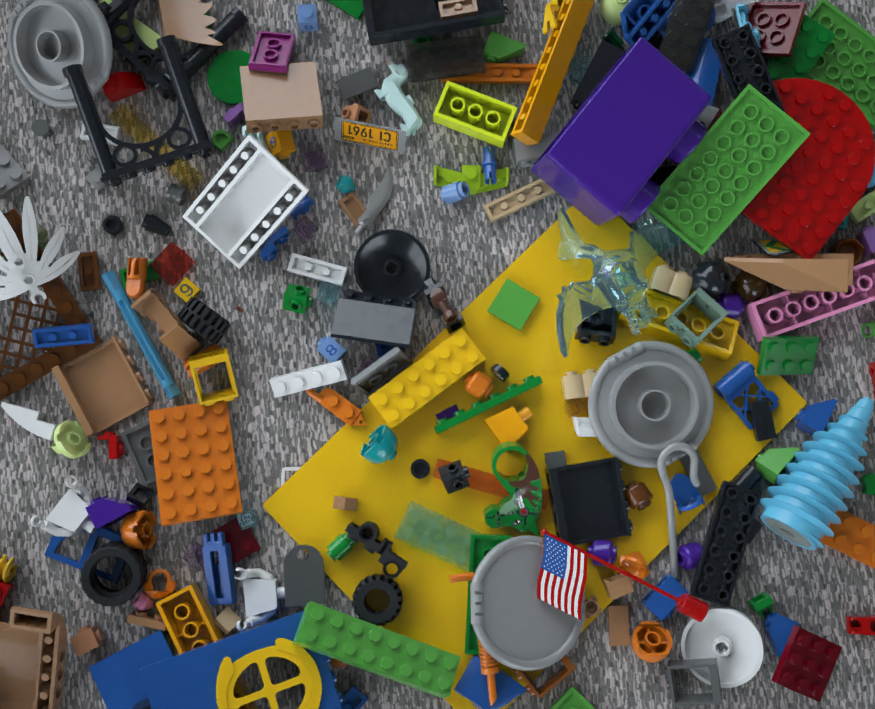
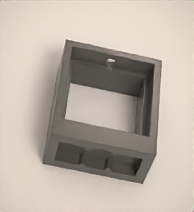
M717 658L668 660L667 667H664L665 679L669 680L670 687H667L668 699H672L673 706L722 704ZM709 668L712 693L678 694L675 669Z

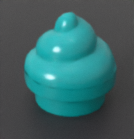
M349 175L340 176L336 184V188L339 189L340 193L345 194L356 190L354 182Z

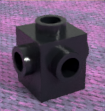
M460 460L438 468L448 494L470 486L467 479L471 477L467 466H462Z

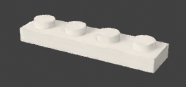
M342 359L273 377L269 381L274 396L277 398L344 381L349 377Z

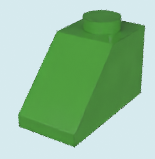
M491 31L483 50L482 58L488 63H504L523 55L526 44Z
M797 447L768 449L764 454L760 453L756 458L755 469L765 479L775 485L777 476L785 473L786 463H794L793 453L800 451V449Z

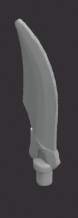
M387 166L381 183L371 194L368 208L358 218V227L354 231L357 237H360L364 231L371 229L373 221L390 198L393 189V174L390 166Z

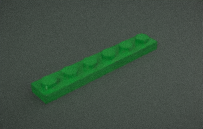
M534 375L523 379L524 383L519 386L515 383L506 387L507 392L500 394L498 391L488 396L490 400L484 403L480 400L471 404L472 409L465 411L463 408L453 413L455 417L449 420L445 417L436 421L437 426L434 427L436 433L444 432L542 384L540 376L534 377Z

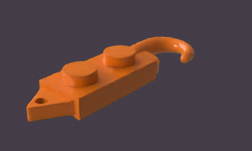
M325 388L320 393L313 389L305 390L311 398L350 427L367 426L362 415L363 411L332 388Z

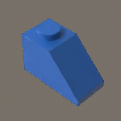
M831 399L809 405L803 410L800 409L795 417L797 420L795 427L810 435H813L816 431H823L838 400Z
M769 612L763 620V630L774 655L780 658L794 625L797 626L798 622L777 613Z

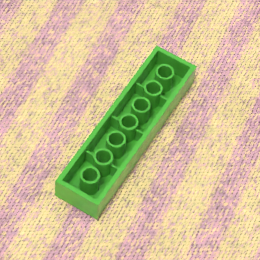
M312 601L305 606L292 643L440 698L450 696L460 661V656Z

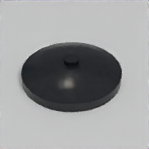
M386 229L372 234L359 247L354 260V275L362 292H373L378 295L390 294L394 297H410L415 299L424 290L423 282L429 279L431 265L426 248L414 235L403 230Z

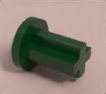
M613 26L601 39H606L610 44L620 48L624 42L613 31L615 29Z

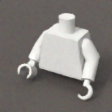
M70 475L74 479V483L68 484L66 481L64 483L67 487L73 488V490L69 489L44 522L40 520L35 525L34 519L38 517L35 515L30 520L33 527L41 526L42 530L57 537H70L73 534L80 535L83 530L93 534L97 529H95L85 509L91 505L90 501L93 500L90 492L82 484H78V480L74 475Z
M238 567L235 569L236 571H242L240 577L234 578L243 580L246 617H248L244 621L243 629L240 627V621L237 622V629L239 631H245L248 626L252 627L267 621L276 613V609L280 607V599H285L284 587H278V579L261 568L245 570Z

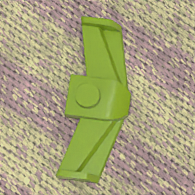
M434 165L433 185L439 187L457 181H464L469 186V195L508 187L509 167L496 170L497 182L491 185L490 178L488 185L484 182L485 172L481 173V165H462V173Z

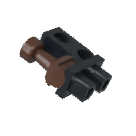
M433 277L424 281L423 285L426 289L424 294L432 310L435 309L436 314L448 333L451 334L466 325L460 312L457 313L455 309L451 308L442 283H436Z

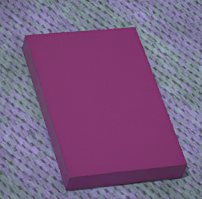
M259 31L248 63L249 70L287 73L296 35Z

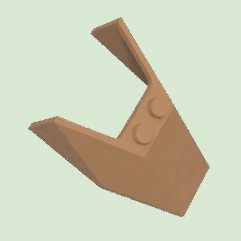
M796 253L767 256L766 254H731L724 257L725 262L778 287L790 290V293H803L805 290L848 293V285H853L854 254L817 253L813 259H803Z

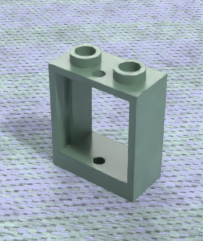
M699 287L667 318L664 324L671 332L680 337L685 345L694 349L727 316L728 312ZM691 303L713 322L698 337L677 319Z

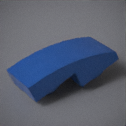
M285 225L279 228L262 248L259 256L264 262L274 260L278 256L277 253L280 252L276 245H282L289 240L288 237L291 234Z

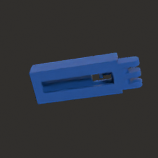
M223 531L218 532V535L216 532H211L210 534L209 532H204L202 552L209 604H233L238 599L230 542H225Z

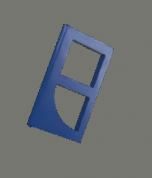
M109 528L97 529L93 534H90L80 561L56 553L58 546L66 537L52 535L44 555L81 569L85 560L93 553L99 536L114 542L124 541L121 534ZM118 557L112 574L97 569V576L118 583L126 561Z

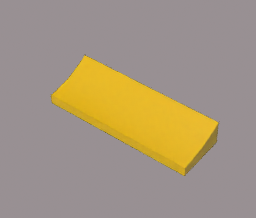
M631 283L616 323L693 350L685 345L682 339L671 332L664 324L667 318L683 301ZM692 304L677 317L697 337L713 323ZM725 317L694 349H697L701 354L725 362L732 355L740 321Z

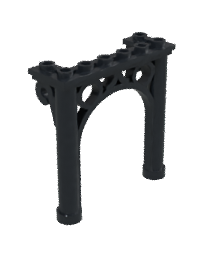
M114 0L110 4L105 1L99 3L98 7L110 28L112 47L118 52L116 55L124 63L128 61L132 65L130 68L136 74L145 76L144 80L152 88L155 86L158 93L165 100L169 98L174 102L176 94L168 71L165 74H161L155 69L158 62H164L162 54L148 47L136 32L134 12L140 0ZM234 7L213 29L216 34L208 36L224 44L240 26H244L248 22V19L243 12ZM128 10L127 20L119 19ZM121 25L129 27V35L124 38L119 37L115 33L116 28ZM133 42L135 46L133 53L123 44ZM199 43L190 52L180 55L182 62H184L183 66L188 80L221 46ZM150 58V68H148L140 59Z
M175 35L163 36L157 39L156 42L178 100V113L171 128L159 138L149 142L127 143L111 136L101 122L81 64L69 65L62 69L64 77L69 82L102 173L100 180L102 183L116 187L122 185L124 180L137 177V173L143 171L151 173L156 171V167L162 165L164 168L175 165L174 161L182 159V162L193 159V155L196 154L206 158L214 155L213 152L217 151L214 144L209 140L176 46L178 43ZM183 114L190 130L179 127ZM176 131L186 133L188 139L186 143L176 146L171 141L172 136ZM106 138L118 145L114 149L113 154H111ZM167 140L168 145L174 151L160 155V149L165 146L164 141ZM123 148L132 150L134 154L133 159L126 163H121L118 160V153ZM136 149H140L141 153H149L152 158L137 162L139 153Z

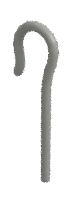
M678 442L670 444L663 449L657 462V469L663 482L666 496L671 575L674 578L679 577L675 507L672 485L665 468L666 459L672 452L682 450L689 455L691 483L694 487L700 486L697 453L692 446Z

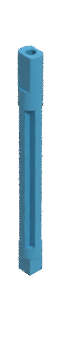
M115 272L104 273L101 277L169 400L178 397L181 394L137 312L131 307L132 303Z

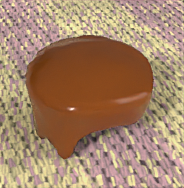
M854 238L840 239L832 246L831 253L854 254V266H856L862 258L864 246Z

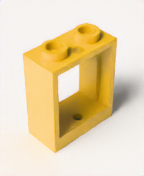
M228 348L189 356V366L200 405L211 406L217 401H232L235 397L239 396ZM225 361L231 387L203 393L197 368Z

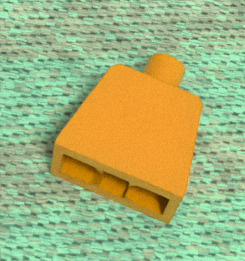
M512 406L485 419L484 422L500 444L509 441L516 442L529 429L525 421L532 417L533 414L527 406L519 412Z

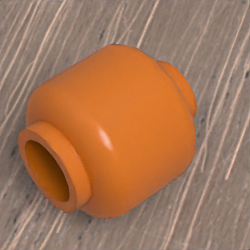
M476 370L473 373L469 372L463 380L466 382L465 391L477 399L485 398L493 388L491 377L481 370Z

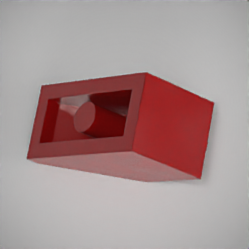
M135 72L112 73L102 87L106 97L112 103L147 90L141 74L138 75Z

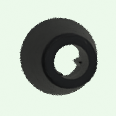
M148 213L141 224L145 231L166 237L172 229V226H169L159 217Z

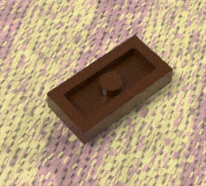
M98 252L80 253L77 261L81 291L102 290Z

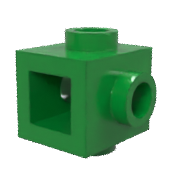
M289 283L284 293L282 309L305 314L307 308H311L313 303L311 288Z

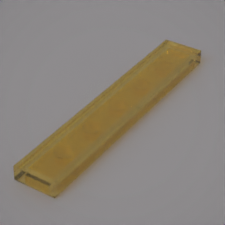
M122 103L109 115L137 143H145L159 138ZM164 142L165 146L160 149V155L174 150ZM182 159L174 161L175 165L165 167L190 191L203 179L186 161L182 162Z

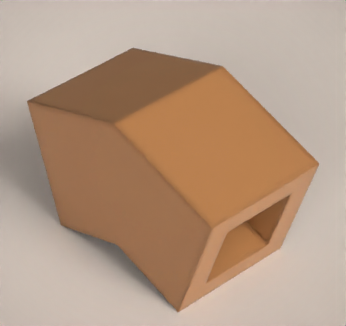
M334 496L333 508L356 511L358 499Z

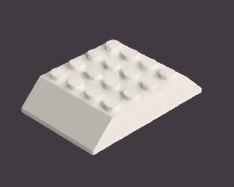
M249 134L182 217L238 269H241L300 204L309 189Z

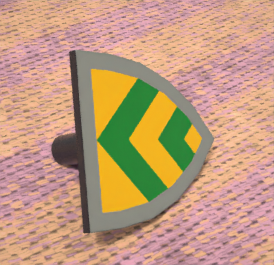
M776 239L753 240L767 256L784 255L793 252Z

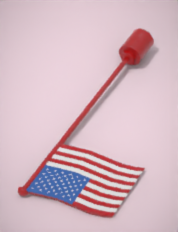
M546 528L541 530L544 541L543 557L537 579V599L581 620V602L587 578L588 556L676 601L678 612L698 622H702L706 617L709 609L707 603L687 593L677 598L547 532Z

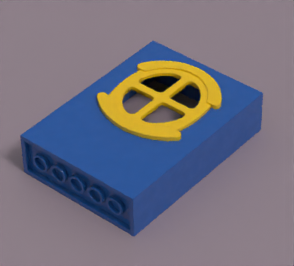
M304 610L140 668L151 709H239L240 706L263 697L268 699L271 709H279L275 697L276 693L301 683L305 686V694L298 709H342L340 703H343L340 691H337L334 685L337 679L334 671H330L328 665L331 662L330 657L292 644ZM268 657L288 659L298 666L300 674L297 677L274 685L271 683L265 660ZM256 663L264 684L263 689L241 698H235L233 690L236 680L247 666Z

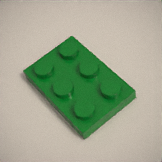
M815 335L763 336L757 373L760 376L812 374L819 337Z

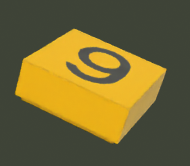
M187 277L174 290L186 303L191 297H196L201 291Z

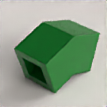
M868 472L858 478L862 484V494L875 495V475L873 472Z

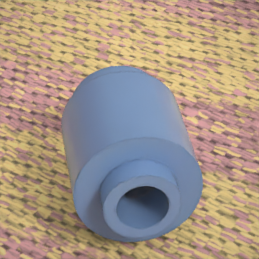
M457 181L443 186L440 195L443 201L451 204L466 199L470 194V190L466 182Z

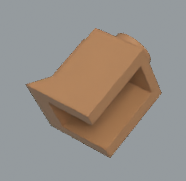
M621 573L609 576V580L601 577L607 594L612 600L634 591V580Z

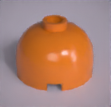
M147 510L134 511L128 514L120 527V534L124 543L130 548L137 550L150 549L157 539V535H153V525L157 526L156 516L152 511Z
M655 621L641 622L635 628L631 638V646L639 659L655 663L662 661L668 656L673 646V638L667 628L665 630L660 626V623Z

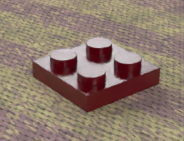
M239 517L212 531L216 532L217 535L218 532H224L225 542H230L233 564L262 549L250 526L243 527Z

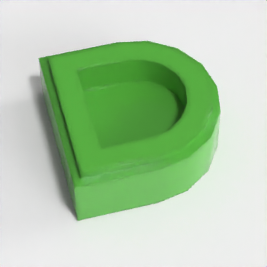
M217 130L212 135V143L222 153L235 140L225 130Z

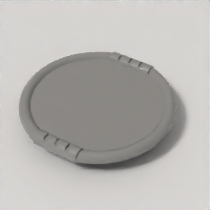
M19 1L10 14L8 50L15 73L23 86L32 96L48 106L58 109L78 108L69 82L64 77L62 69L69 65L81 64L92 97L94 98L109 79L113 58L110 30L103 13L95 1Z
M638 341L606 358L593 378L588 396L590 423L600 443L613 456L618 457L619 460L643 468H657L659 455L670 444L676 442L686 443L692 446L694 450H697V447L701 444L710 428L714 411L712 387L702 366L683 349L660 341ZM682 450L672 452L666 459L665 467L688 454Z
M531 535L512 537L496 545L482 559L473 576L472 583H470L471 624L478 640L494 659L507 667L522 671L543 669L561 660L576 643L584 621H586L585 589L581 602V620L537 599V579L543 557L544 538Z

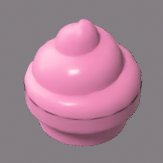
M140 591L133 601V605L136 606L138 611L150 610L155 607L153 598L143 591Z

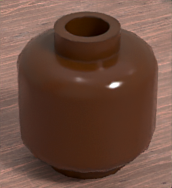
M632 481L626 485L627 490L624 492V496L633 510L638 509L641 511L652 504L653 495L644 482L636 483V481Z

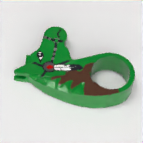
M504 442L494 449L491 455V467L495 477L509 492V495L504 497L498 505L491 504L484 509L485 522L491 528L511 526L520 530L521 533L530 530L539 536L536 523L542 507V483L538 468L524 446L517 442ZM509 450L521 452L526 457L524 471L518 473V476H506L500 473L496 468V463L502 453Z

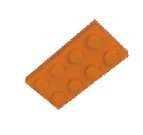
M837 510L836 515L840 518L841 524L830 523L828 526L835 536H823L820 542L875 569V525L847 511Z

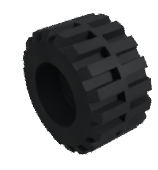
M191 297L177 315L183 323L212 344H218L231 327L226 319L196 297Z
M378 573L369 575L361 580L352 597V607L354 606V613L359 616L358 619L377 626H385L387 623L394 621L399 615L403 603L402 590L399 588V584L393 578H387L384 574L378 575ZM379 588L387 592L390 601L385 610L374 611L367 605L366 596L370 590Z

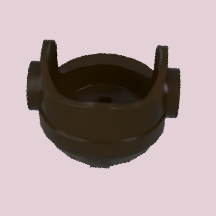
M742 271L737 275L735 281H732L731 291L733 294L738 293L746 301L754 302L761 299L766 293L767 281Z

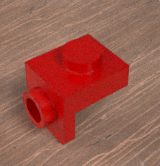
M104 432V436H98V440H109V459H122V455L125 454V444L122 443V436L116 435V432Z

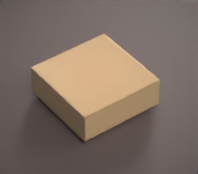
M227 606L213 622L227 635L237 625V622L242 619Z

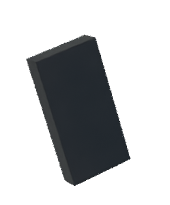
M764 399L747 403L755 440L760 442L776 438L769 400Z

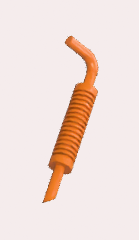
M466 572L449 575L450 583L472 581L475 573ZM479 641L481 674L487 675L490 706H492L497 699L495 674L499 672V665H497L498 661L485 650Z

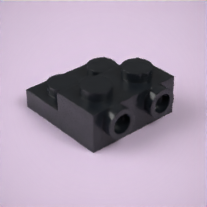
M579 299L575 339L579 340L582 344L598 342L603 347L613 344L616 338L617 304Z

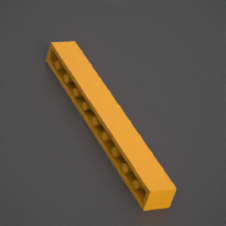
M563 0L556 18L558 28L550 33L511 133L513 137L527 146L539 144L543 138V131L549 122L550 113L556 104L557 95L562 88L564 77L568 73L569 64L575 55L576 46L581 39L583 28L587 24V18L594 6V0Z

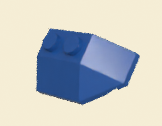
M630 0L620 12L624 40L630 46L640 37L648 41L681 0Z

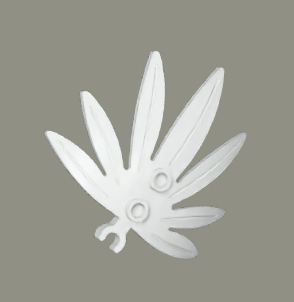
M26 196L22 212V231L26 253L23 252L14 230L0 211V248L8 259L6 262L0 255V270L7 274V276L0 275V286H5L0 288V301L13 298L30 290V299L33 304H36L35 295L37 294L42 295L44 300L47 299L45 292L39 290L38 285L44 284L62 274L73 264L80 252L69 253L49 267L57 255L64 238L65 227H61L48 242L41 260L37 261L38 234L36 219L31 201Z

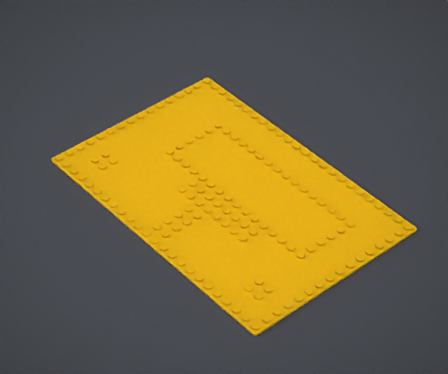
M572 205L460 313L466 324L461 328L464 329L485 357V361L471 372L481 370L492 379L491 384L493 388L485 398L477 399L465 391L466 382L463 381L466 377L465 375L392 430L398 439L397 454L391 461L387 460L380 464L372 463L360 455L363 444L366 443L368 445L371 439L369 436L380 425H387L389 427L372 402L369 401L361 409L366 427H350L348 424H345L263 504L264 509L299 545H310L320 552L323 558L324 572L352 601L353 593L361 580L369 575L384 574L383 564L378 561L381 555L376 552L370 553L363 548L365 544L358 540L355 542L356 544L353 546V549L341 561L338 559L334 561L326 553L329 550L327 546L339 534L342 535L346 532L345 529L351 522H354L359 527L368 521L378 525L379 535L377 539L383 542L386 537L389 541L393 542L391 546L392 551L408 562L403 571L396 578H393L402 590L403 603L399 615L391 623L389 622L385 626H378L460 656L450 696L444 698L454 709H478L473 706L472 701L454 691L473 655L476 654H465L468 581L450 583L449 575L469 572L471 533L510 535L511 538L524 535L537 536L530 530L521 533L520 530L511 526L491 528L485 522L484 509L491 504L498 505L504 497L509 495V492L493 473L491 455L500 443L487 427L484 420L512 406L517 412L527 406L533 414L532 417L525 421L529 429L516 442L524 446L530 453L541 478L542 507L536 523L539 531L538 537L544 538L541 535V530L544 528L547 529V532L556 536L545 474L546 462L544 453L564 450L566 465L615 457L604 448L597 437L577 436L572 417H589L588 398L564 400L561 377L565 376V372L577 371V374H584V370L596 369L597 372L606 358L638 341H660L675 345L684 351L688 350L687 348L617 323L616 338L613 344L609 346H600L598 342L582 344L579 340L575 339L579 299L616 303L618 320L629 285L632 283L647 289L654 268L660 265L669 266L619 216L598 226ZM507 278L540 298L520 331L487 312ZM692 288L690 289L688 297L694 292ZM445 328L412 359L413 364L461 328L451 334ZM738 333L732 355L725 362L700 353L702 362L699 364L707 374L713 391L714 411L710 428L701 444L697 447V450L718 489L703 496L705 505L700 504L694 509L682 511L681 515L676 508V501L674 500L676 536L714 499L719 492L722 482L724 480L730 482L772 440L768 439L757 442L753 429L749 430L725 400L717 395L713 385L739 362H750L755 368V376L768 392L772 390L779 398L777 401L779 406L771 412L776 435L806 405V401L780 375L760 376L757 373L760 355ZM494 364L501 365L509 373V377L505 382L499 380L491 372L490 369ZM534 375V377L540 376L542 384L444 432L436 433L434 429L437 426L436 421H438L436 414L455 404L459 410L464 408L467 411L472 409L471 404L480 400L484 403L490 400L488 396L498 391L500 394L507 392L506 387L516 383L519 386L524 383L523 379ZM754 382L748 389V394L757 395L758 387ZM737 396L732 402L737 407L743 408L744 396ZM748 397V403L757 401V397ZM747 410L746 419L751 423L750 413ZM516 450L506 451L499 456L496 468L503 475L518 476V473L524 471L526 457ZM418 459L427 461L430 466L429 474L422 479L415 478L410 470L412 463ZM618 459L622 464V472L620 474L621 479L625 482V486L632 481H636V483L644 482L653 495L652 504L641 511L638 509L633 510L629 506L627 513L633 525L632 536H620L604 540L612 541L614 546H617L616 562H613L612 565L620 568L619 560L621 555H628L637 551L642 554L646 565H648L669 544L666 496L663 482L660 479L657 468L637 467ZM460 460L462 466H467L471 477L467 479L470 486L448 494L438 468ZM679 460L665 467L670 482L676 473H682L687 476ZM334 496L358 499L356 511L333 508ZM364 528L367 537L369 535L373 536L371 528ZM593 542L577 544L575 546L588 552V546H592ZM588 556L587 578L584 588L585 600L589 599L592 595L596 596L598 599L597 603L603 611L613 600L609 598L601 577L609 580V576L619 572L607 566L594 565L592 559L588 558ZM390 563L386 566V570L389 574H395L398 571V567L396 564ZM375 588L368 592L366 603L372 610L382 611L389 605L390 599L386 591ZM597 614L589 619L585 618L586 621H584L581 632L598 616ZM498 661L499 670L524 687L528 685L524 679L519 680L513 673V668L507 667ZM546 668L525 672L534 681ZM516 698L511 700L509 704L501 707L500 709H506Z

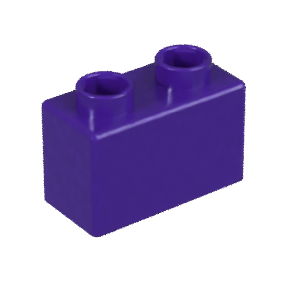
M640 37L610 69L532 166L531 171L595 225H603L618 216L623 217L629 223H633L649 208L660 192L661 188L650 178L663 161L669 158L674 164H679L704 138L707 128L697 118L710 103L711 96L645 38Z

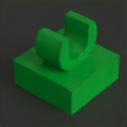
M764 592L746 601L749 607L762 618L764 617L762 613L764 608H767L770 613L773 612V608L770 605L774 602L771 596Z

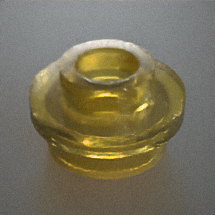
M577 399L569 400L565 405V413L570 418L580 417L584 413V405ZM572 405L577 407L576 413L571 411Z

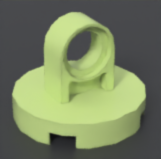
M66 420L56 427L54 432L55 442L51 445V448L57 454H63L67 458L76 459L89 452L91 442L88 443V437H86L79 421Z

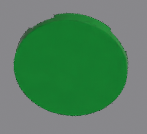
M230 50L220 54L212 61L208 69L207 81L213 95L222 103L227 105L243 103L240 66H248L251 54L241 50Z

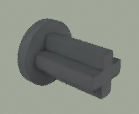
M38 119L33 123L32 131L34 134L45 139L47 136L52 137L53 134L50 133L51 129L47 121Z

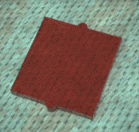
M171 241L149 264V267L157 272L160 278H164L174 286L196 261L188 256L185 250H181Z

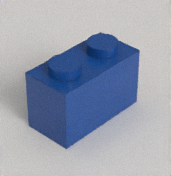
M666 574L656 585V587L677 598L688 593L670 574ZM653 589L640 601L661 621L668 619L673 613L672 609L676 606V601Z

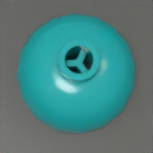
M380 425L369 436L371 439L368 445L364 443L360 451V455L372 463L380 464L387 460L391 461L397 454V436L387 425Z

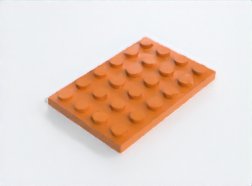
M221 400L211 406L196 403L148 411L161 526L243 513L228 402Z

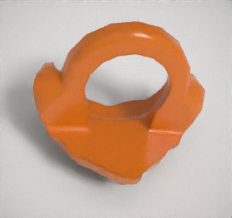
M639 551L628 555H621L619 567L623 568L624 571L640 579H644L650 574L646 561Z
M156 569L151 572L148 581L143 583V588L149 597L162 599L173 593L177 583L172 580V576L167 570ZM157 573H163L167 577L165 591H154L152 579Z

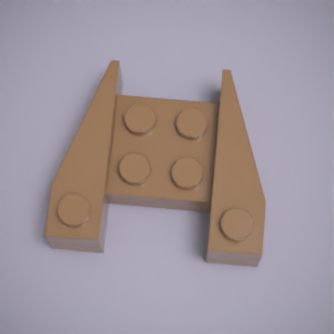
M151 287L131 307L143 317L147 316L151 321L153 320L158 324L156 328L162 334L158 338L159 341L171 349L179 360L189 359V356L197 354L205 346L168 306L169 303L159 291Z

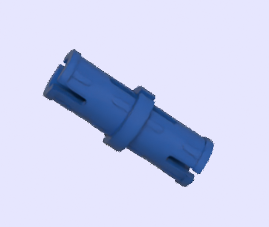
M488 146L483 148L484 162L482 163V168L485 172L484 182L489 185V179L491 178L492 185L497 182L495 148L490 146V152H488Z

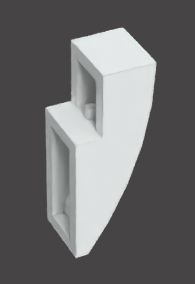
M7 402L1 403V407L23 428L39 437L54 441V432L58 425L43 421L46 413Z

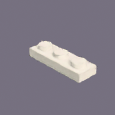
M292 253L287 269L289 273L343 287L348 270L347 267Z

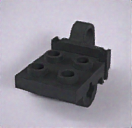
M368 521L359 527L354 522H351L345 529L348 532V538L354 542L361 541L365 544L363 546L364 549L372 554L376 552L381 555L378 561L383 564V573L387 578H396L407 566L408 562L392 551L391 546L393 542L389 541L386 537L383 542L377 539L379 527L376 523ZM364 528H371L373 536L369 535L367 537ZM388 564H396L398 571L395 574H389L386 570Z

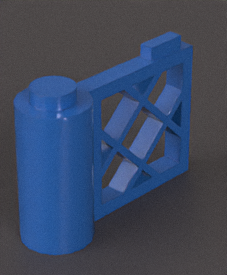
M741 361L713 385V389L719 397L725 400L745 426L752 430V422L750 423L746 419L747 410H749L747 408L748 397H757V401H760L761 398H767L771 403V412L779 406L777 402L779 398L772 390L768 392L755 376V368L750 362ZM753 382L758 387L757 395L748 394L749 386ZM737 396H744L743 408L737 407L732 402Z

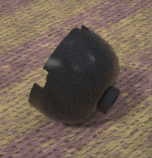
M716 261L697 263V270L693 271L692 274L694 289L697 290L700 287L712 299L725 293L730 281V275L726 268Z

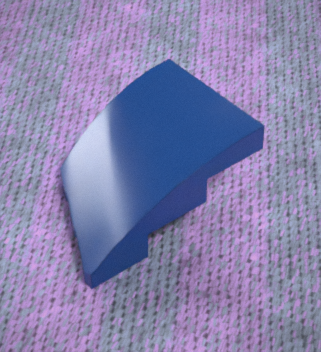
M473 655L454 688L456 693L472 701L473 706L478 709H500L526 691L523 685L499 670L495 674L497 699L490 706L487 675L481 674L480 657Z

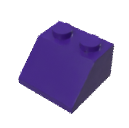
M100 496L90 501L91 505L85 508L95 529L109 527L124 519L128 514L143 509L126 500L116 497L108 498V496L103 498Z

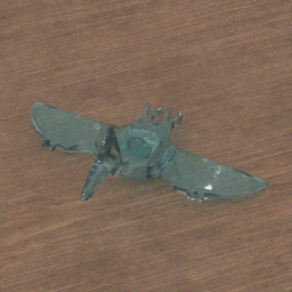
M560 208L558 210V222L561 243L558 248V258L560 260L591 259L594 266L593 276L589 281L571 282L568 287L566 285L563 286L562 293L557 295L560 301L556 312V328L559 347L563 357L568 356L570 340L577 326L599 310L615 308L629 321L632 334H640L641 331L639 329L646 328V324L651 323L652 318L658 317L656 311L649 306L647 301L648 280L644 275V271L658 254L686 242L662 222L652 223L651 219H647L644 222L637 223L638 229L630 232L627 249L603 250L593 244H584L563 208ZM637 308L640 311L642 319H640L636 314Z

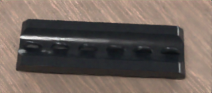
M749 23L711 40L734 99L750 84L785 112Z
M725 480L722 482L690 587L691 596L729 607L761 492Z

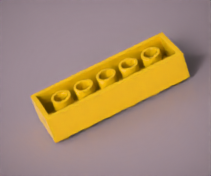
M461 328L368 398L393 430L485 361V357L464 329Z

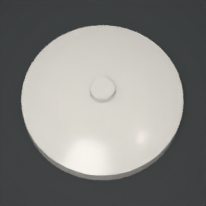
M711 607L708 609V613L702 622L691 618L682 634L681 652L684 660L717 658L721 688L737 687L748 682L755 676L762 664L764 651L761 634L756 625L746 615L735 609ZM708 667L689 668L698 679L711 685Z

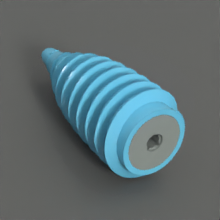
M867 397L859 399L845 415L838 417V422L827 423L825 431L814 432L812 435L814 441L803 442V451L793 453L794 463H786L785 474L777 476L776 484L778 486L768 487L767 493L770 498H762L759 501L763 510L760 519L773 532L787 541L808 550H815L816 547L824 548L820 542L822 537L835 536L828 526L830 523L841 524L836 511H848V507L842 499L843 497L850 499L855 497L848 486L849 484L859 485L860 481L854 475V471L865 470L858 459L859 456L866 457L868 455L862 448L863 441L869 440L865 434L867 426H870L868 423L874 409L873 400Z

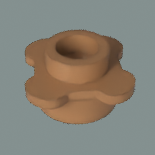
M594 595L585 600V618L587 619L596 614L599 615L602 611L597 603L598 599Z

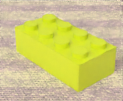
M447 80L434 111L433 122L503 148L518 107Z

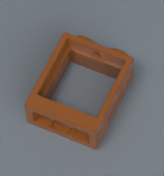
M565 655L560 660L564 666L539 687L535 685L525 671L514 669L513 673L519 680H525L528 684L525 687L532 696L536 694L541 699L574 671L576 666Z

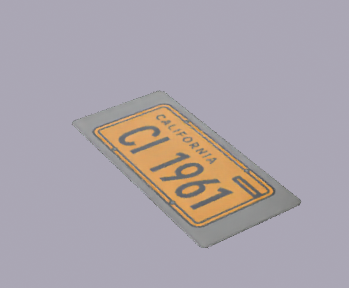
M338 117L334 118L335 140L405 153L406 131Z

